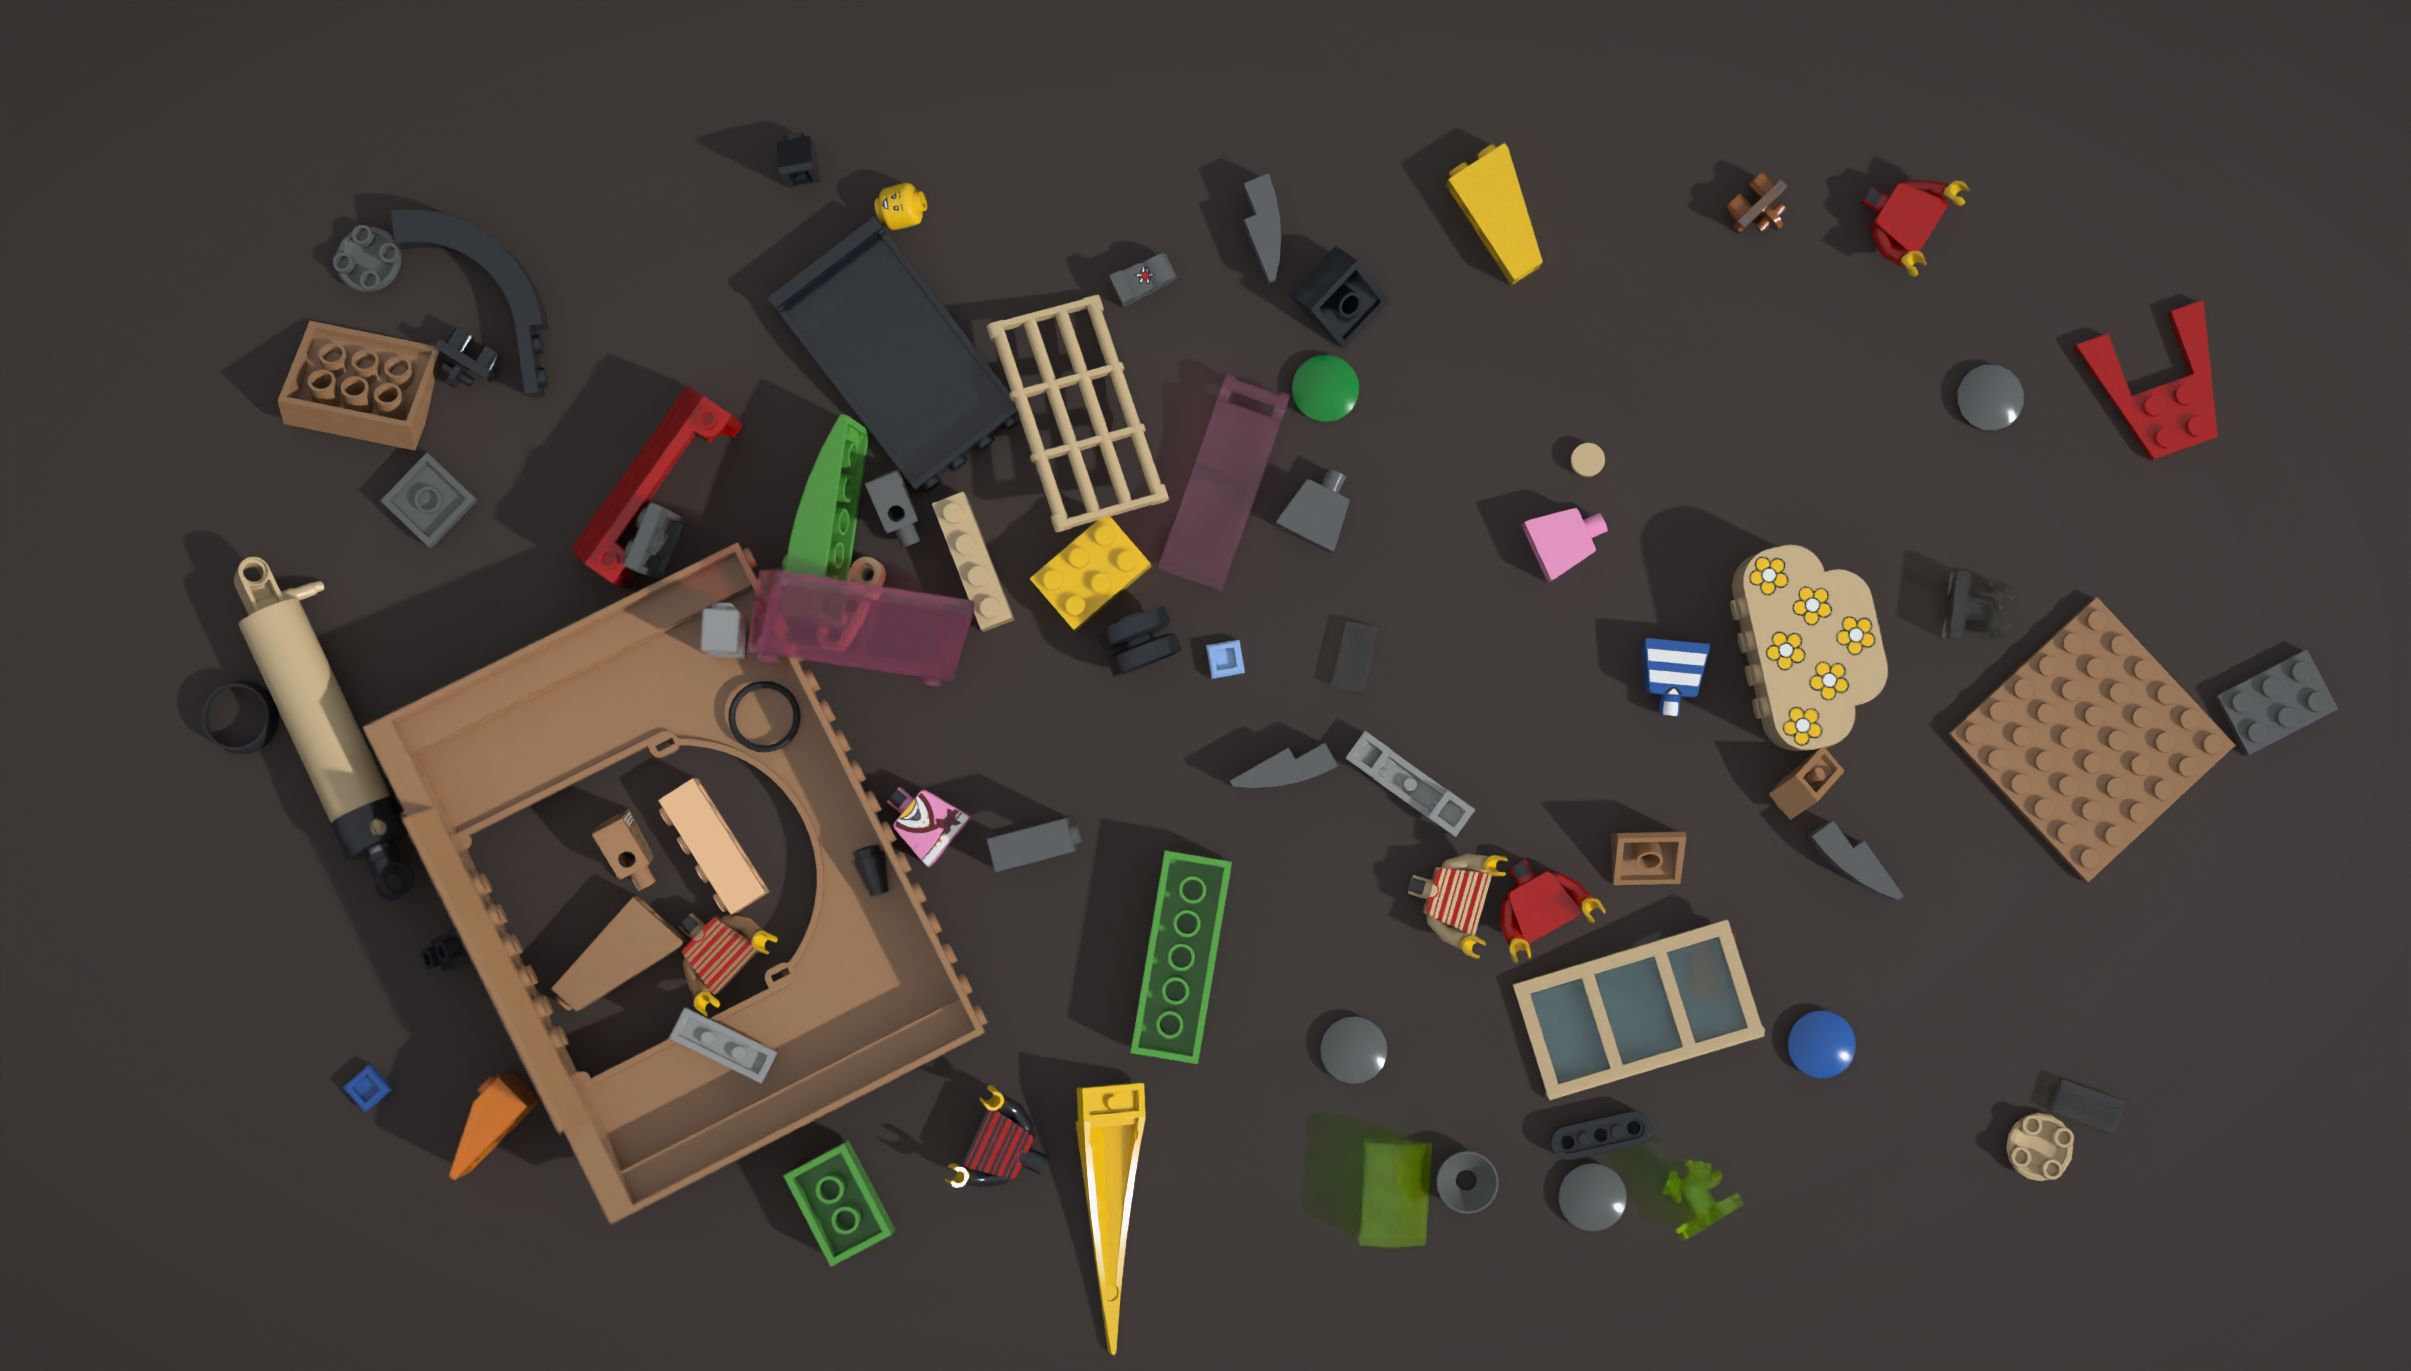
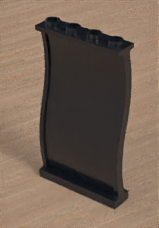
M875 216L768 297V300L917 493L922 489L925 492L932 490L942 481L939 477L948 469L952 472L958 470L968 461L966 456L976 448L979 452L984 450L994 442L993 435L1000 429L1004 428L1005 431H1008L1021 421L1015 402L1010 399L1008 389Z

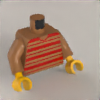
M694 913L689 914L678 927L692 940L682 950L685 956L682 965L687 985L695 998L694 1007L704 1016L708 1015L705 1007L709 1002L718 1008L720 1002L711 995V992L714 995L719 994L759 951L769 954L770 952L765 949V943L768 939L777 942V937L765 932L750 918L727 914L723 917L716 916L705 925Z

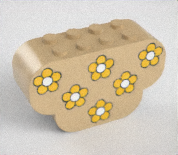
M1785 545L1764 550L1747 558L1737 568L1732 582L1734 600L1730 601L1733 619L1739 620L1742 632L1737 635L1739 648L1742 653L1747 654L1749 666H1745L1746 679L1749 686L1754 685L1756 699H1752L1756 719L1761 718L1763 729L1768 738L1775 745L1785 750H1813L1834 745L1843 740L1852 729L1855 720V705L1874 699L1882 691L1888 676L1886 656L1870 589L1858 575L1850 571L1830 570L1824 572L1820 560L1804 547Z

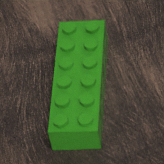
M1165 850L1131 1053L1198 1064L1232 861Z

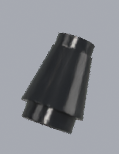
M879 844L853 851L854 860H852V863L868 890L869 896H876L889 891L885 853L880 850Z

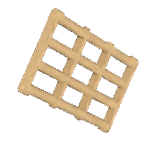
M1099 295L1011 319L996 321L986 326L991 341L995 342L1011 393H1009L1010 399L1015 402L1032 455H1030L1031 461L1036 464L1053 514L1051 520L1055 532H1062L1075 526L1149 505L1164 503L1169 500L1164 484H1161L1144 435L1146 431L1145 426L1140 423L1123 374L1125 369L1123 362H1119L1102 313L1104 307ZM1084 309L1088 310L1107 365L1089 371L1087 370L1069 317V313ZM1056 317L1075 373L1074 375L1059 379L1055 378L1037 325L1039 321ZM1020 326L1025 328L1043 381L1041 384L1026 388L1023 387L1005 333L1006 330ZM1108 375L1111 377L1128 426L1113 432L1108 431L1091 380ZM1075 384L1079 385L1096 435L1095 437L1080 441L1076 440L1059 390ZM1042 393H1047L1064 443L1062 446L1048 450L1044 449L1027 399ZM1128 437L1132 438L1151 493L1149 496L1135 500L1131 499L1112 443L1113 441ZM1095 446H1100L1119 502L1117 505L1103 509L1099 508L1080 452ZM1063 455H1068L1087 511L1086 514L1071 518L1067 517L1048 461Z

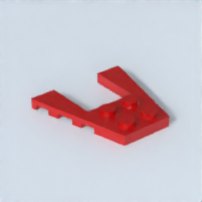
M2203 300L2167 313L2190 376L2131 396L2109 334L2073 346L2076 353H2080L2089 366L2088 370L2094 379L2099 381L2110 397L2108 399L2113 407L2118 409L2128 423L2126 426L2150 461L2218 437Z

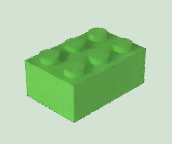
M849 1139L789 1170L783 1175L830 1267L885 1239L895 1231V1227Z

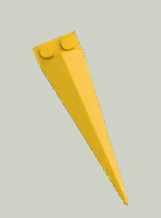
M1141 1082L1077 1088L1078 1121L1075 1122L1107 1348L1109 1354L1113 1356L1117 1349L1121 1286L1130 1208L1146 1118L1144 1083Z

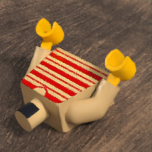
M1464 854L1445 860L1441 867H1435L1432 880L1413 875L1409 885V895L1426 899L1423 913L1427 914V924L1439 938L1476 959L1480 956L1472 952L1473 945L1477 942L1486 945L1484 940L1476 937L1475 933L1491 877L1506 875V873L1498 872L1496 869V863L1499 860L1507 861V858L1504 856L1493 855L1488 857Z

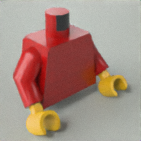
M1907 180L1904 183L1896 184L1888 195L1871 186L1861 203L1877 213L1870 223L1869 229L1873 232L1872 238L1880 255L1900 267L1906 266L1910 276H1917L1918 271L1912 265L1915 263L1927 265L1924 255L1920 250L1950 204L1946 200L1950 197L1955 205H1964L1965 200L1962 197L1956 196V194L1962 190L1969 192L1970 189L1962 181H1954L1949 184L1932 180Z
M1526 859L1508 868L1517 886L1505 892L1506 899L1501 903L1500 928L1508 946H1510L1511 960L1514 963H1518L1515 954L1517 951L1523 950L1527 952L1528 958H1531L1530 943L1583 913L1590 923L1595 922L1590 915L1593 909L1598 908L1603 914L1606 913L1598 899L1593 898L1578 881L1561 872L1551 873L1549 870H1544L1534 875Z

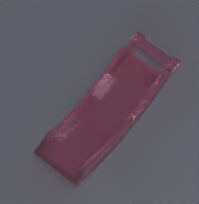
M1229 373L1225 376L1193 472L1158 566L1160 570L1221 591L1240 543L1291 396L1284 392L1277 394L1236 379L1237 376ZM1231 392L1274 406L1273 416L1229 401Z

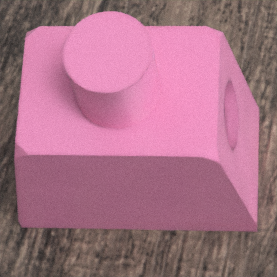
M1577 508L1530 519L1521 525L1547 583L1594 553L1596 548L1591 538L1608 531L1600 513L1583 520Z

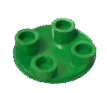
M1319 355L1310 358L1299 367L1293 379L1292 394L1295 404L1307 417L1321 422L1337 421L1348 414L1354 407L1359 394V382L1355 371L1346 361L1332 355Z

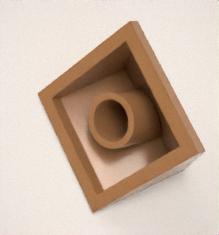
M1686 832L1611 833L1613 885L1681 883Z

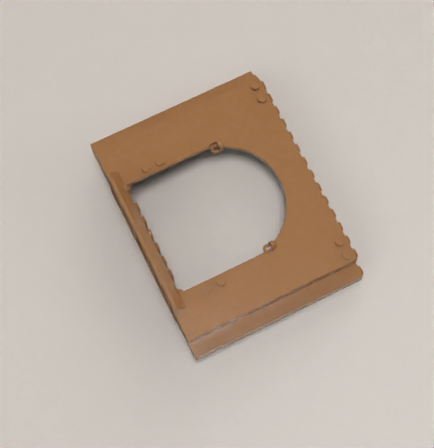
M738 542L363 727L407 815L402 820L558 1133L565 1132L610 1224L985 1033L982 1025L988 1023L979 1004L973 1007L968 994L972 993L973 990L965 974L963 973L958 976L952 965L958 960L950 944L942 945L937 935L938 932L942 931V928L935 914L930 913L927 915L922 905L923 902L927 901L918 882L912 884L907 875V872L912 869L902 851L896 853L891 842L897 839L887 821L881 823L876 812L882 809L872 791L866 793L861 784L862 781L866 780V777L856 760L850 762L846 754L851 748L841 730L835 732L831 724L836 718L828 702L825 699L819 701L815 692L821 688L813 672L810 669L804 671L800 662L805 660V656L795 639L789 641L785 632L790 630V627L784 615L779 613L780 609H773L770 602L775 600V597L767 581L764 578L758 580L752 568L758 565L749 547L742 550ZM712 603L733 604V607H736V610H739L747 618L745 659L711 658L708 656V653L701 651L703 609H712ZM771 681L784 686L794 695L799 705L800 725L798 731L786 746L776 751L756 752L750 750L738 742L730 729L728 716L732 700L741 689L754 682ZM760 688L747 693L741 699L736 709L735 720L737 728L745 739L757 745L767 746L781 741L788 734L793 723V710L789 700L782 693L770 688ZM666 742L668 747L658 752L656 746ZM680 746L710 748L738 757L769 776L793 802L810 835L817 869L815 906L804 939L789 963H780L766 972L765 981L769 988L709 1018L778 1052L763 1083L761 1084L671 1039L593 1078L585 1071L578 1072L565 1048V1045L569 1044L563 1029L561 1026L555 1027L549 1016L553 1014V1009L545 995L540 997L534 984L538 983L535 972L530 965L524 966L519 956L523 952L520 942L515 934L509 935L504 926V923L508 922L504 910L499 903L494 905L488 894L493 891L489 880L484 873L479 875L469 855L468 849L472 844L470 835L647 747L651 754L658 758L675 753ZM879 844L880 850L885 853L889 891L870 897L868 890L852 863V860H854L853 851ZM781 971L783 977L774 982L771 976Z

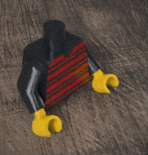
M989 1085L987 1089L994 1094L993 1097L987 1101L981 1097L979 1098V1101L988 1110L962 1166L967 1168H963L955 1163L948 1165L949 1168L957 1171V1175L953 1179L945 1178V1181L955 1187L963 1185L976 1187L1005 1185L1010 1179H1016L1021 1166L1041 1174L1047 1161V1155L1030 1148L1036 1133L1033 1131L1034 1123L1023 1106L1013 1099L1002 1095L992 1085Z

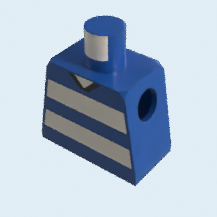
M1651 638L1641 640L1645 694L1661 695L1659 715L1679 717L1681 697H1697L1710 644Z

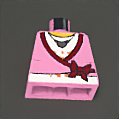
M899 787L887 801L889 805L901 814L893 824L894 829L928 867L934 864L972 818L968 813L925 789H922L914 799Z

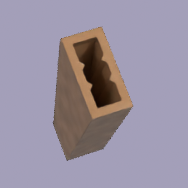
M639 896L632 897L551 988L557 994L555 1000L568 1011L572 1008L575 1011L582 1010L679 950L689 940Z

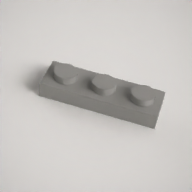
M687 1007L684 1008L669 1039L761 1084L778 1053Z

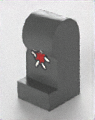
M1166 253L1156 255L1141 264L1138 263L1123 271L1120 270L1109 275L1110 282L1123 308L1177 279V275Z

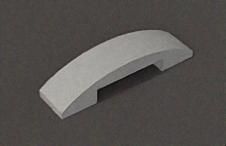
M1366 731L1346 757L1348 761L1454 837L1458 835L1475 811L1473 807L1449 790H1446Z

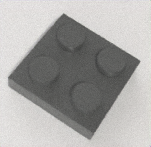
M427 452L380 501L428 547L433 548L478 499Z

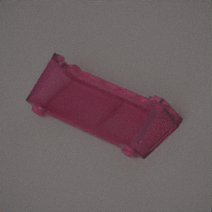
M782 570L759 571L747 652L757 653V660L778 663L779 657H788L921 678V685L941 687V681L953 682L972 619L975 601Z

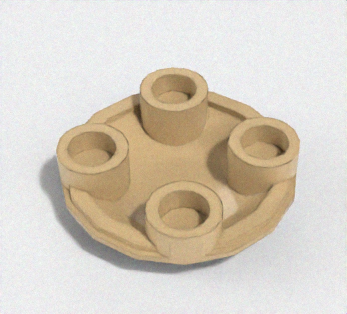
M2042 1113L2026 1115L2014 1124L2008 1134L2006 1149L2009 1161L2018 1173L2028 1179L2038 1181L2057 1179L2072 1160L2074 1135L2070 1129L2065 1127L2063 1122L2052 1115Z

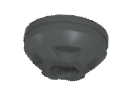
M1462 1151L1451 1155L1443 1162L1437 1174L1436 1184L1441 1199L1448 1207L1460 1213L1471 1214L1485 1209L1492 1203L1498 1191L1499 1180L1497 1171L1489 1159L1477 1152ZM1462 1170H1470L1476 1176L1475 1185L1471 1189L1463 1190L1456 1184V1177Z

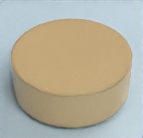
M1584 443L1572 452L1570 464L1577 475L1592 477L1598 474L1604 467L1605 455L1599 446L1593 443Z

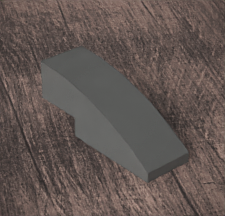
M1268 173L1244 183L1243 190L1254 216L1244 219V228L1267 284L1270 287L1275 285L1279 267L1281 225L1276 193Z
M1325 743L1297 759L1294 758L1290 749L1287 748L1230 780V783L1233 787L1243 788L1277 787L1319 776L1338 767Z
M1827 820L1806 835L1816 850L1834 868L1852 881L1890 899L1899 900L1904 897L1864 840H1857L1850 844L1834 821Z

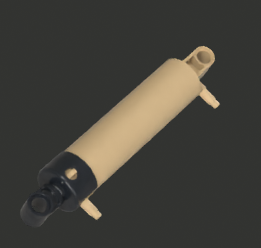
M248 557L241 562L234 574L235 587L249 615L238 623L239 628L331 822L332 831L346 860H356L370 855L365 858V861L375 880L376 892L385 900H399L410 891L414 885L415 876L410 866L405 863L398 846L390 845L408 835V830L402 820L407 815L405 811L400 812L393 796L390 795L300 603V600L323 591L324 584L322 581L310 582L294 589L292 587L280 592L267 563L258 557ZM243 571H255L259 575L260 580L257 582L247 580L244 577ZM396 874L402 880V887L399 889L392 888L387 883V875Z

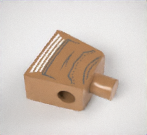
M629 808L597 826L592 836L620 880L630 876L638 891L656 881L647 866L654 857ZM624 852L633 853L635 859L627 858Z

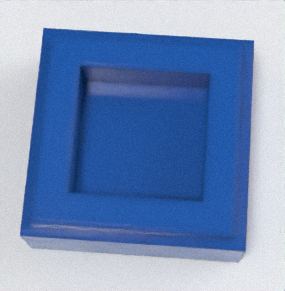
M372 1064L367 1065L343 1087L364 1112H368L393 1090Z

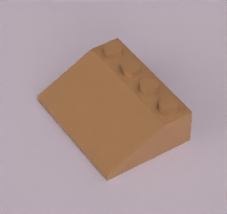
M309 321L278 398L283 423L416 450L426 423L441 351L434 348L433 345Z

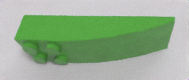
M847 415L839 416L821 449L807 481L796 514L788 555L783 559L782 568L785 576L783 588L778 593L779 613L802 624L842 628V613L845 608L846 587L851 566L870 430Z

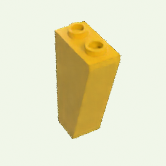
M1505 143L1497 148L1492 144L1477 154L1479 160L1469 166L1464 162L1449 172L1451 178L1448 179L1446 187L1512 286L1538 269L1543 261L1509 149Z

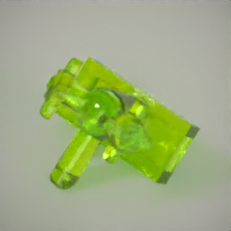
M1690 1159L1687 1160L1685 1165L1690 1169L1687 1179H1680L1677 1177L1676 1171H1670L1666 1188L1662 1191L1665 1195L1673 1196L1675 1203L1681 1202L1682 1195L1693 1215L1691 1220L1675 1229L1682 1241L1705 1230L1744 1205L1738 1193L1720 1202H1716L1709 1189L1719 1185L1723 1175L1720 1170L1709 1174L1711 1170L1710 1163L1705 1164L1698 1161L1693 1162Z

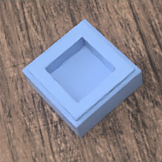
M1239 640L1206 645L1212 679L1245 673Z

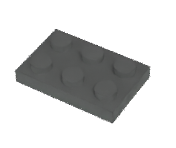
M650 502L648 509L644 508L639 515L637 521L639 530L635 540H631L625 549L624 559H626L624 566L657 580H662L687 519Z
M2307 649L2301 650L2214 695L2244 755H2251L2338 710Z

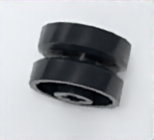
M1165 606L1131 614L1115 621V624L1096 632L1103 649L1112 650L1121 646L1125 647L1124 650L1113 654L1108 659L1113 677L1143 668L1182 651L1176 634L1167 633L1158 637L1153 635L1167 628L1171 623Z

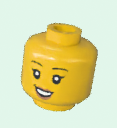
M902 183L883 188L879 198L875 199V211L879 222L882 225L886 224L891 230H899L920 224L923 211L927 210L924 193L922 191L917 192L911 183Z

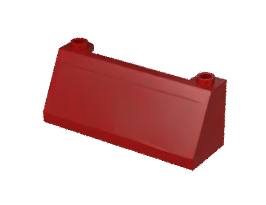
M687 385L571 548V551L584 564L608 581L628 589L637 575L630 568L624 566L626 559H624L626 547L620 542L697 433L711 443L715 437L720 435H728L735 438L744 425L724 409Z

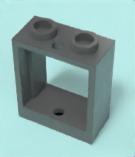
M1069 818L987 839L995 872L1077 851L1076 844L1082 842L1077 823L1071 824Z

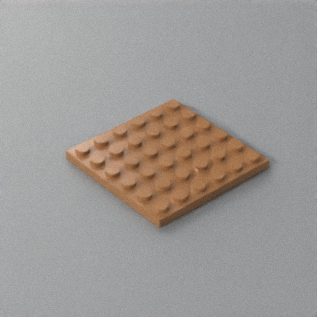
M2098 597L2089 601L1947 733L2084 882L2092 880L2236 746Z

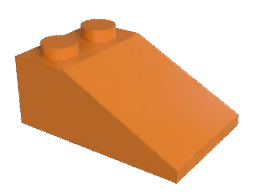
M514 1072L506 1075L499 1073L495 1077L491 1076L477 1090L481 1095L473 1103L449 1175L453 1180L470 1173L541 1101Z

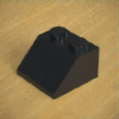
M1337 246L1290 293V296L1304 313L1343 349L1389 302L1388 298L1358 260Z

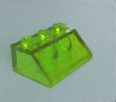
M1364 1138L1358 1231L1360 1246L1397 1248L1426 1245L1432 1143Z

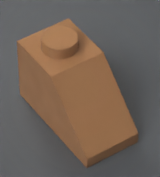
M1825 747L1818 748L1786 775L1769 795L1775 801L1777 807L1791 820L1818 802L1844 773V769Z

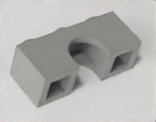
M712 603V609H703L701 651L708 653V656L711 658L745 659L747 618L739 610H736L733 604Z

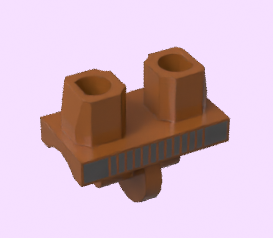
M1761 172L1747 186L1760 199L1755 205L1751 206L1741 194H1738L1725 207L1731 218L1736 222L1732 228L1738 234L1758 215L1762 219L1755 227L1761 233L1768 226L1776 231L1783 226L1779 216L1786 208L1780 202L1773 209L1768 206L1788 186L1782 180L1776 183L1772 178Z

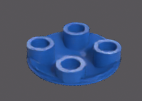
M1829 1011L1805 1013L1794 1024L1789 1034V1058L1800 1071L1814 1078H1830L1840 1074L1849 1066L1855 1054L1856 1041L1852 1028L1841 1016Z

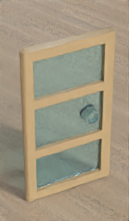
M1728 919L1513 984L1546 1088L1545 1095L1549 1100L1765 1036V1028L1761 1025Z

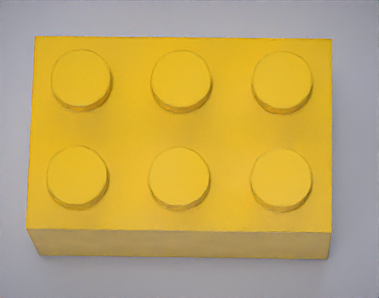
M1111 517L1097 520L1034 574L1030 580L1076 632L1152 566Z

